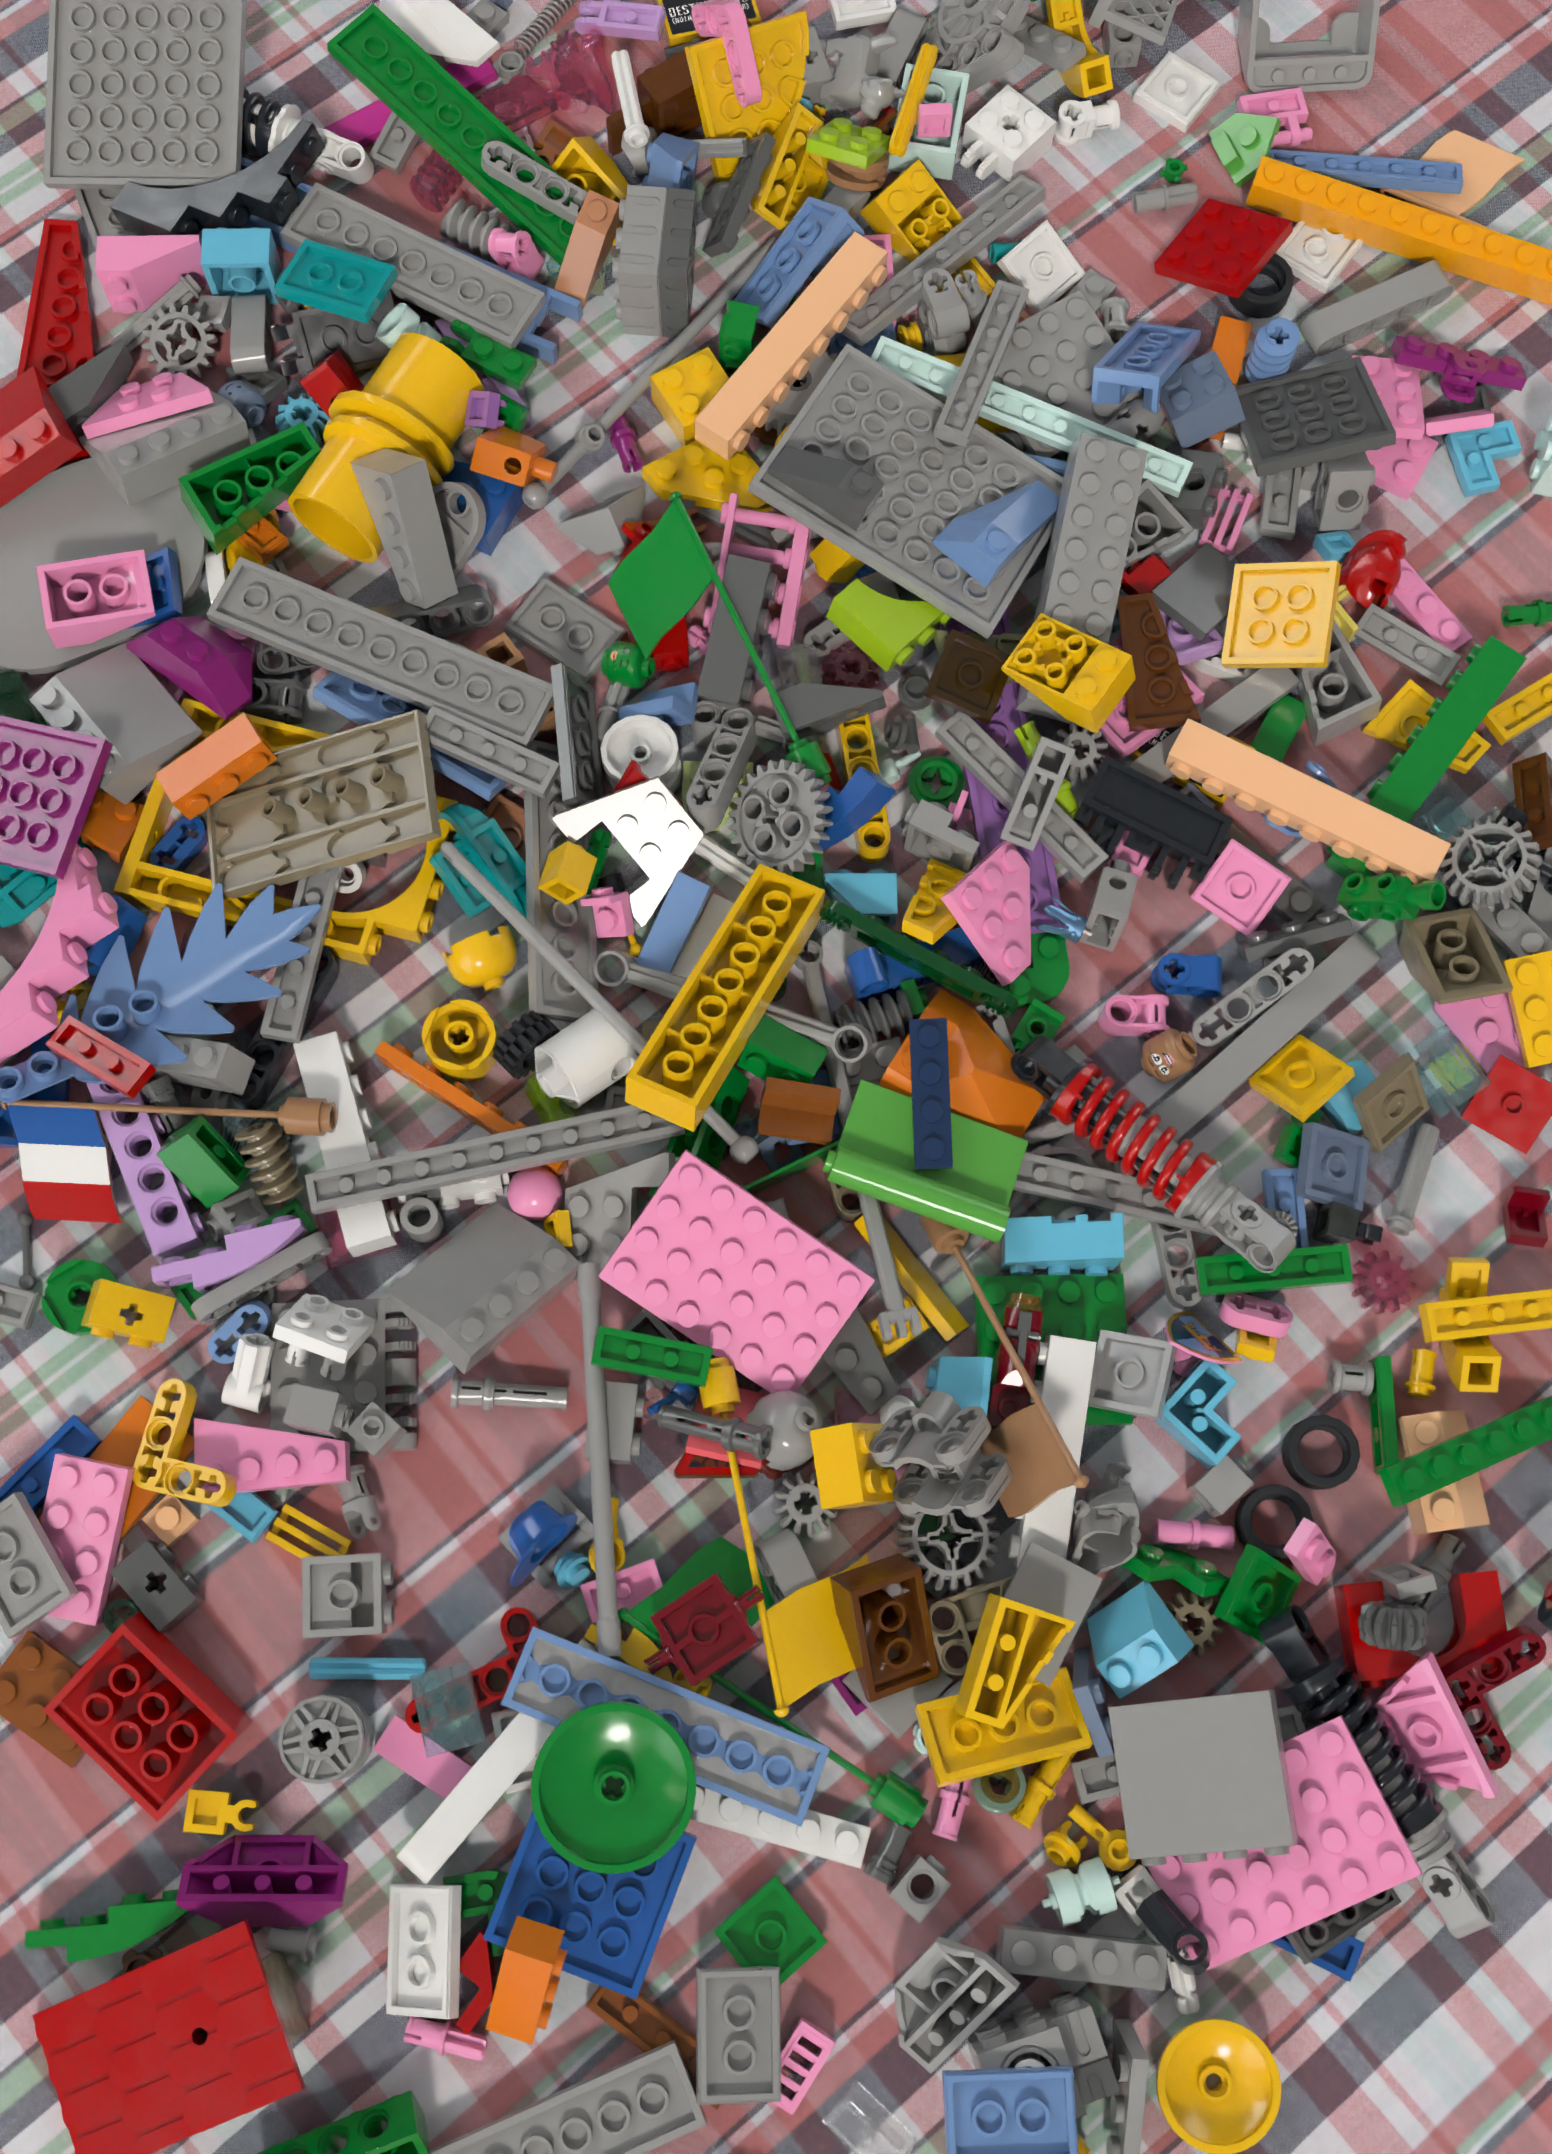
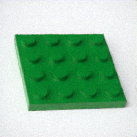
M1123 1273L1108 1274L1107 1276H1085V1274L975 1276L1001 1325L1006 1307H1019L1020 1311L1031 1312L1032 1310H1037L1044 1313L1040 1342L1045 1341V1335H1054L1097 1342L1098 1344L1101 1329L1127 1334ZM973 1290L976 1357L993 1358L989 1391L990 1400L995 1355L999 1348L1000 1338ZM1036 1365L1035 1380H1039L1041 1365ZM1089 1406L1087 1408L1085 1426L1133 1424V1416L1130 1414Z

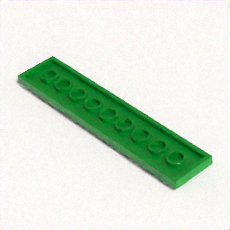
M374 4L327 43V51L522 231L528 232L531 239L560 266L562 265L574 225L485 173L481 167L482 149L490 141H500L559 175ZM497 155L495 158H491L490 161L496 163L497 160H502V157ZM511 163L510 169L507 167V172H511L513 163ZM521 170L516 174L522 182H531L535 179L533 174L527 170ZM550 187L545 191L547 196L554 200L561 199L564 196L562 191L556 187ZM569 197L567 207H569L570 201L572 202L573 198Z

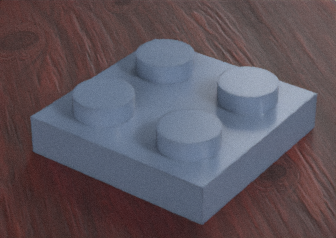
M1315 1122L1303 1124L1295 1195L1325 1205L1335 1201L1362 1212L1370 1140Z

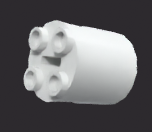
M595 1009L536 1047L534 1053L536 1078L543 1091L551 1098L560 1097L568 1106L575 1109L628 1074L638 1058L635 1049Z

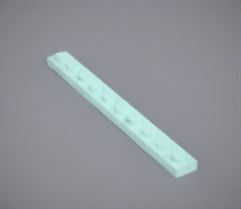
M882 335L871 356L878 363L943 402H946L960 369L956 365ZM995 381L992 383L979 417L1069 453L1071 446L1081 433L1146 450L1148 454L1142 483L1149 479L1158 490L1177 498L1193 466V462Z

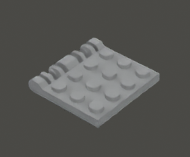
M389 1297L329 1301L345 1308L358 1309L364 1315L376 1319L373 1332L347 1361L344 1378L335 1381L330 1379L332 1370L329 1371L327 1378L320 1374L325 1358L321 1355L311 1352L310 1362L306 1367L294 1366L297 1357H294L292 1364L285 1361L289 1343L272 1336L275 1324L296 1302L272 1303L271 1341L275 1342L271 1359L270 1430L323 1437L297 1431L283 1422L293 1383L340 1393L353 1403L351 1409L356 1411L355 1419L371 1401L380 1406L387 1414L388 1406H410L417 1403V1394L388 1395V1389L417 1386L416 1359H388V1354L416 1351V1342L410 1340L388 1342V1330L407 1331L414 1329L416 1325L408 1317L388 1319L389 1315H405ZM411 1416L393 1418L404 1429L417 1427V1418H412ZM345 1432L343 1441L350 1443V1453H369L351 1435ZM406 1433L391 1451L416 1450L417 1433Z

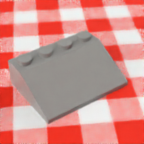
M210 390L214 403L91 439H87L86 435L79 437V440L123 499L131 506L178 485V478L251 445L246 420L228 399Z
M126 642L54 675L29 699L51 727L103 738L113 744L99 786L124 805H127L156 777L155 774L170 764L203 733L146 664L126 648Z
M496 1202L387 1289L385 1294L465 1374L570 1285L577 1273V1265L581 1263L555 1237Z

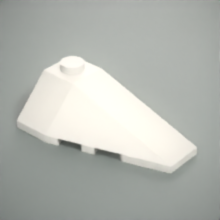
M380 0L378 8L427 54L444 56L446 62L479 67L501 48L496 39L449 0Z

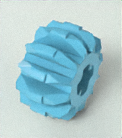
M302 391L299 399L294 400L288 396V405H278L279 415L275 416L277 429L281 432L304 422L318 446L322 448L323 432L330 418L312 397L307 399Z

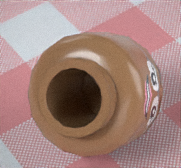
M1170 1028L1144 1043L1141 1065L1145 1073L1150 1077L1154 1076L1159 1081L1169 1082L1193 1069L1195 1057L1198 1054L1193 1039L1186 1032Z

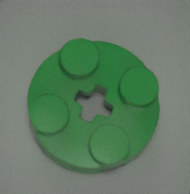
M74 1259L61 1264L49 1275L46 1281L48 1285L45 1289V1296L42 1295V1308L45 1316L56 1328L74 1336L90 1335L91 1328L81 1326L87 1304L84 1306L73 1304V1301L77 1298L76 1291L81 1288L85 1292L89 1290L91 1292L94 1281L98 1279L119 1283L115 1274L103 1264L92 1260Z

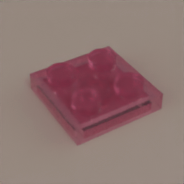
M528 74L515 76L506 85L498 89L488 90L477 99L513 133L558 110L555 97Z

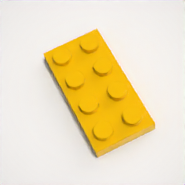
M1067 1667L1059 1668L1050 1687L1034 1679L1031 1684L1032 1688L1004 1729L964 1717L954 1711L958 1694L917 1704L915 1713L938 1788L1089 1749L1093 1743L1073 1693Z

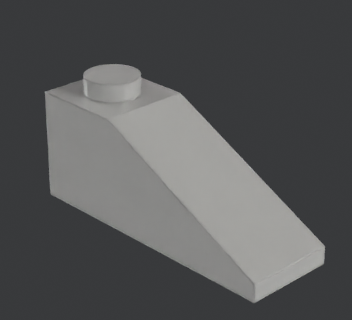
M1039 736L1000 838L1034 851L1073 758L1075 749Z

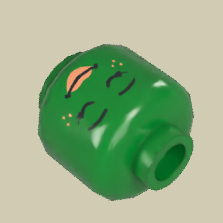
M617 641L613 643L610 648L604 651L601 661L602 673L607 677L610 684L614 685L615 682L622 683V686L633 689L643 687L648 678L654 676L656 668L655 659L650 656L649 660H646L638 643Z

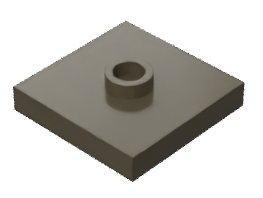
M1406 1054L1399 1057L1352 1099L1365 1138L1370 1140L1369 1149L1378 1154L1430 1108L1414 1059Z

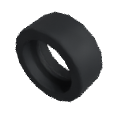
M1277 254L1272 256L1259 274L1267 275L1273 279L1279 287L1278 293L1272 296H1259L1245 289L1239 298L1228 296L1234 308L1245 316L1256 319L1269 318L1279 313L1286 305L1292 291L1294 276L1292 268L1286 260Z
M1328 1415L1311 1416L1293 1425L1285 1435L1281 1448L1283 1464L1289 1475L1301 1486L1313 1490L1331 1489L1348 1481L1357 1470L1360 1459L1359 1443L1352 1429L1340 1419ZM1313 1430H1323L1331 1433L1337 1438L1342 1447L1343 1457L1341 1464L1336 1471L1328 1475L1311 1473L1303 1466L1299 1459L1298 1448L1300 1441L1307 1433Z
M1271 1484L1252 1490L1242 1498L1235 1513L1234 1526L1238 1538L1244 1547L1248 1543L1258 1547L1274 1559L1279 1560L1288 1557L1283 1550L1288 1541L1278 1546L1268 1545L1256 1536L1251 1524L1252 1513L1256 1506L1262 1501L1269 1499L1280 1500L1287 1504L1293 1511L1296 1519L1295 1530L1303 1518L1313 1522V1517L1308 1503L1298 1492L1287 1486Z

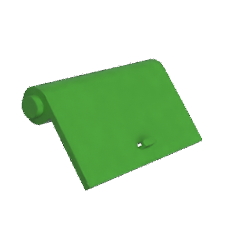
M861 1079L836 1151L829 1150L822 1171L828 1173L826 1180L998 1243L1008 1223L1010 1208H1008L1009 1200L1029 1141L951 1113L953 1169L915 1170L912 1098Z

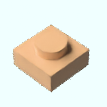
M166 1495L142 1518L160 1540L164 1541L167 1544L166 1546H170V1548L200 1520L180 1498Z

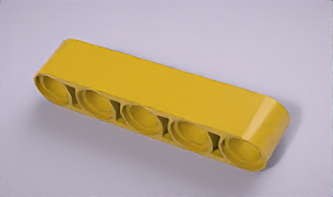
M869 714L835 726L845 785L860 766L880 775ZM851 742H859L864 747L861 749H853L848 744ZM885 805L864 826L854 832L858 856L864 862L870 864L881 862L888 853L890 828ZM869 838H876L882 845L871 847L865 841Z

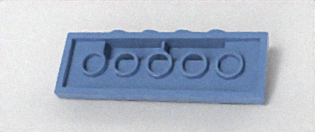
M331 672L313 688V698L360 726L416 709L426 715L429 712L335 672ZM430 747V760L432 761L433 769L488 801L508 784V782Z

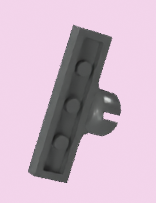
M768 132L747 141V157L740 158L736 170L728 182L719 181L707 187L704 192L705 195H703L701 200L704 215L708 219L716 216L702 248V251L711 258L724 252H730L738 242V231L750 213L748 207L753 196L760 189V178L763 171L772 160L771 152L776 139Z

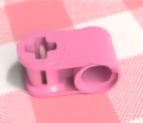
M498 227L491 231L488 238V250L497 265L535 281L544 265V259L536 249L530 234L521 230L516 233H509L505 229Z
M1159 994L1144 996L1116 995L1109 999L1098 1017L1099 1027L1110 1036L1153 1038L1170 1029V1026L1166 1024V1006L1169 1005V997ZM1110 1010L1120 1011L1124 1015L1125 1021L1115 1020L1111 1016Z

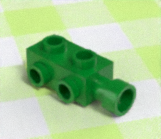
M1356 872L1345 876L1336 901L1347 911L1348 916L1354 920L1383 919L1389 922H1398L1399 920H1415L1419 908L1422 910H1440L1446 900V889L1441 881H1423L1420 884H1414L1407 876H1394L1392 873H1383L1380 876H1363L1361 873Z

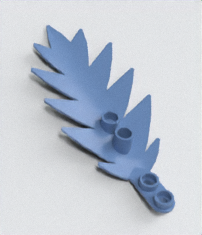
M218 883L202 908L189 938L183 960H181L170 908L165 907L154 928L142 961L136 989L124 936L120 935L101 965L84 1006L80 1022L150 1062L154 1067L186 1062L188 1059L187 1055L160 1032L202 1035L232 1033L235 1030L234 1025L205 1002L233 1003L280 997L282 995L281 989L248 973L283 965L309 954L311 951L310 947L292 942V940L322 910L321 905L295 907L274 914L275 887L271 884L249 904L226 938L222 884ZM74 994L69 996L61 1015L59 1026L68 1015L79 1021L77 998ZM51 1050L40 1051L33 1054L29 1060L20 1064L0 1068V1102L12 1103L73 1076L77 1080L87 1083H106ZM45 1069H51L46 1073H41ZM15 1084L13 1087L5 1089L8 1085Z

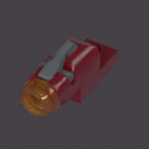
M1012 1293L1010 1302L1005 1304L1002 1327L1034 1384L1044 1308L1040 1306L1041 1298L1038 1296ZM1001 1340L995 1355L987 1415L992 1428H996L1011 1414L1028 1407L1030 1402V1394Z

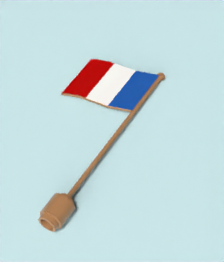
M288 1097L285 1104L280 1105L279 1111L23 1099L12 1103L0 1102L1 1107L9 1111L17 1137L24 1192L34 1219L124 1223L113 1195L108 1147L96 1110L278 1119L279 1125L284 1127L286 1134L324 1136L326 1132L333 1133L337 1124L336 1104L328 1102L325 1098Z

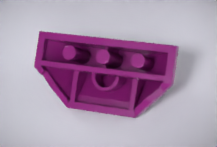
M203 616L171 618L155 624L126 643L128 650L226 721L253 703L252 651Z
M233 1835L210 1848L197 1859L192 1858L184 1863L176 1903L181 1908L225 1927H231L245 1920H248L250 1927H307L343 1906L349 1867L346 1861L339 1858L316 1835Z

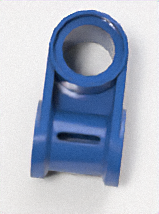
M1167 954L1162 957L1158 965L1151 972V985L1157 992L1165 995H1184L1207 999L1219 997L1222 995V958L1210 954Z

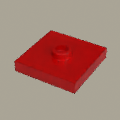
M1499 1054L1460 1116L1527 1154L1552 1116V1083L1504 1055Z

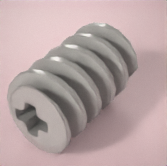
M459 199L445 214L440 227V235L448 237L451 242L459 243L462 248L470 249L473 254L481 255L484 260L492 261L493 264L497 265L488 250L489 235L497 227L511 233V225L506 222L500 226V220L496 216L489 220V214L486 211H481L478 214V208L475 205H470L467 208V202L464 199Z

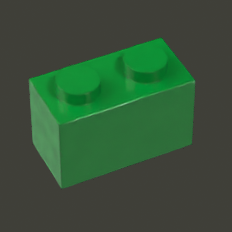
M764 1015L749 1038L737 1066L765 1081L767 1077L812 1084L829 1050Z
M199 1115L172 1133L156 1154L163 1161L165 1167L172 1171L185 1184L190 1193L198 1198L207 1208H210L213 1204L239 1189L252 1169L245 1167V1161L202 1115Z

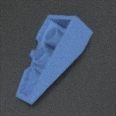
M1038 480L955 518L934 539L932 544L987 588L1056 514L1060 497Z

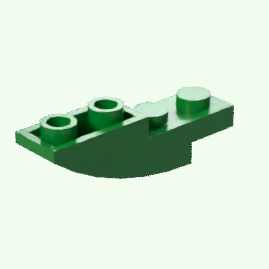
M178 1889L163 1891L162 1899L147 1900L146 1892L121 1895L120 1903L108 1906V1921H106V1913L80 1916V1923L65 1925V1917L39 1920V1927L25 1931V1949L67 1945V1963L89 1960L109 1955L143 1942L165 1931L187 1916L190 1911L177 1906Z

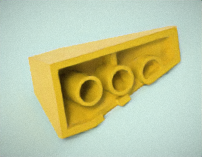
M591 136L572 138L551 166L561 177L586 192L590 189L617 203H620V199H626L628 182L613 160ZM616 237L612 244L614 246H616Z

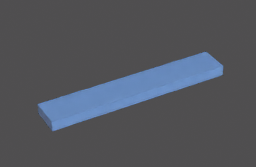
M1270 149L1269 152L1272 159L1358 187L1460 194L1463 187L1461 163Z

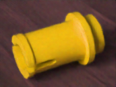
M1427 1349L1412 1350L1409 1381H1405L1404 1387L1408 1389V1396L1430 1399L1431 1393L1435 1392L1436 1387L1432 1385L1435 1360L1437 1358L1436 1352Z

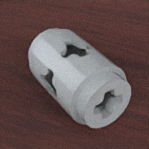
M1143 398L1133 400L1104 426L1146 443L1159 432L1164 418L1160 407L1158 413H1151L1144 409Z

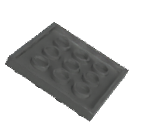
M1360 356L1235 387L1246 419L1238 423L1237 426L1257 477L1274 475L1281 471L1297 467H1307L1314 463L1335 458L1341 459L1348 455L1378 450L1382 447L1396 444V431Z

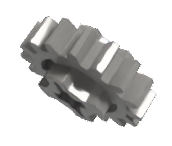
M170 304V313L168 314L159 308L157 313L160 318L157 321L152 318L147 319L152 326L151 331H142V334L149 339V342L142 344V349L152 353L147 357V361L151 365L158 364L156 371L160 374L167 371L172 375L182 372L190 377V373L194 372L201 378L203 375L200 368L204 365L211 369L212 365L207 359L209 356H217L218 354L210 347V344L218 342L215 335L208 334L213 329V326L208 321L202 323L204 316L199 311L192 315L191 309L187 305H184L181 312H179L174 304ZM173 323L171 327L164 330L168 325ZM192 325L199 331L201 341L192 336L194 330ZM183 338L186 341V344L179 345L177 349L174 346L175 341L181 342ZM159 345L166 348L168 362L162 357ZM194 356H197L193 361L186 364L188 360H190Z

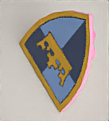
M1191 1311L1173 1314L1166 1322L1165 1333L1168 1342L1177 1347L1175 1361L1177 1362L1174 1364L1173 1370L1178 1375L1186 1376L1198 1358L1218 1364L1242 1363L1243 1360Z

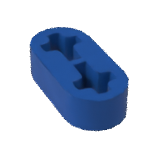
M186 817L181 818L152 850L150 854L151 864L184 872L207 845V827L200 818L194 817L191 820ZM189 829L190 831L196 830L199 835L194 839L193 837L187 838L184 833ZM164 856L173 857L175 863L173 865L163 864L161 859Z

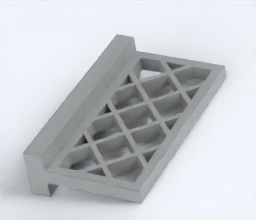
M1096 0L1088 24L1100 29L1103 20H1106L1162 46L1167 37L1179 0ZM1159 6L1163 12H1157L1154 7ZM1142 8L1146 14H1140L1137 9ZM1124 10L1128 16L1117 11ZM1153 23L1157 29L1150 27L1148 24Z

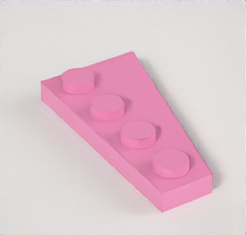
M194 1418V1464L231 1474L236 1480V1493L351 1482L349 1442ZM204 1481L202 1489L219 1492L221 1485Z

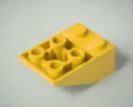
M919 159L899 174L860 210L861 215L877 235L891 234L892 249L910 263L964 220Z
M1040 613L1001 667L1004 673L1065 719L1095 734L1098 733L1136 679L1132 655Z

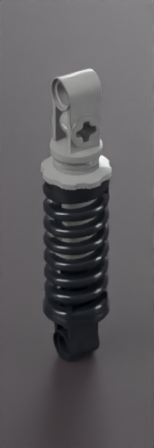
M1295 1604L1260 1621L1258 1629L1264 1644L1274 1654L1288 1676L1279 1686V1690L1283 1695H1286L1298 1712L1308 1707L1306 1703L1308 1700L1313 1704V1707L1302 1714V1722L1306 1725H1312L1320 1720H1323L1325 1723L1340 1715L1343 1716L1423 1872L1417 1878L1426 1894L1438 1909L1450 1933L1457 1939H1460L1497 1922V1915L1490 1898L1480 1888L1467 1868L1466 1863L1454 1848L1456 1841L1451 1833L1445 1832L1440 1824L1446 1818L1448 1811L1442 1803L1435 1800L1432 1789L1427 1784L1419 1782L1420 1771L1415 1765L1407 1763L1408 1752L1401 1745H1394L1396 1734L1390 1727L1382 1726L1384 1715L1379 1709L1370 1707L1371 1695L1365 1689H1357L1359 1685L1358 1675L1353 1671L1345 1670L1349 1667L1345 1651L1343 1649H1336L1328 1652L1311 1627L1304 1611Z

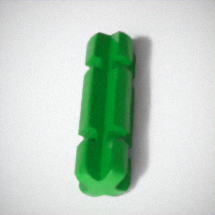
M601 828L592 832L589 841L591 847H587L586 852L598 858L586 893L587 895L592 893V889L598 887L599 878L597 876L602 874L608 855L606 848H610L612 842V834Z

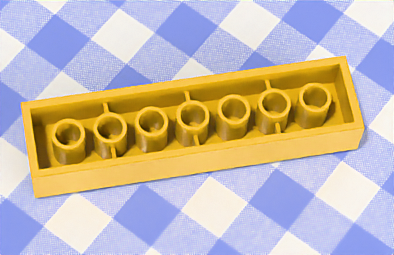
M759 863L626 1076V1103L687 1130L695 1131L821 919L819 912L823 907L825 890Z

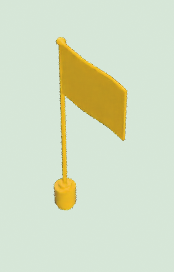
M726 1357L711 1359L706 1388L699 1387L703 1411L712 1412L713 1417L728 1420V1415L735 1413L734 1407L741 1404L734 1366H730L729 1359ZM727 1451L753 1587L757 1584L761 1589L760 1592L763 1593L735 1452ZM867 1553L857 1562L837 1574L869 1564ZM832 1576L796 1590L768 1610H766L764 1600L757 1603L777 1710H774V1713L778 1717H785L789 1713L788 1706L819 1684L856 1669L836 1614L830 1577Z

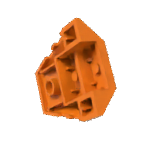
M941 989L925 1008L919 1019L947 1018L951 1113L1021 1138L1045 1100V1097L1015 1075L1010 1064L1014 1054L973 1007ZM909 1034L886 1069L878 1086L912 1098Z

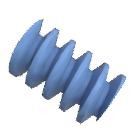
M1277 317L1261 327L1257 332L1244 368V375L1249 383L1287 374L1301 337L1298 327L1292 321Z

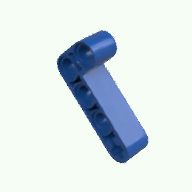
M961 927L948 931L933 945L918 941L919 945L930 951L937 949L944 952L950 957L951 962L962 968L964 966L975 968L985 962ZM868 947L856 951L848 956L845 962L844 972L856 1001L860 1000L863 1005H867L869 997H875L879 1001L884 993L894 996L896 990H899L900 982L914 978L917 987L934 982L884 954H878L876 947Z

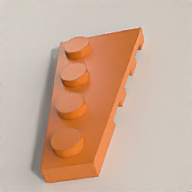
M97 789L80 833L82 842L93 849L100 847L109 853L110 859L120 864L128 852L144 805L133 801L124 805L109 793Z

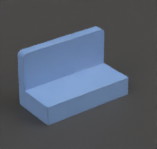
M695 682L645 692L641 696L640 703L620 707L618 720L643 714L657 717L669 724L670 727L694 723L699 685Z

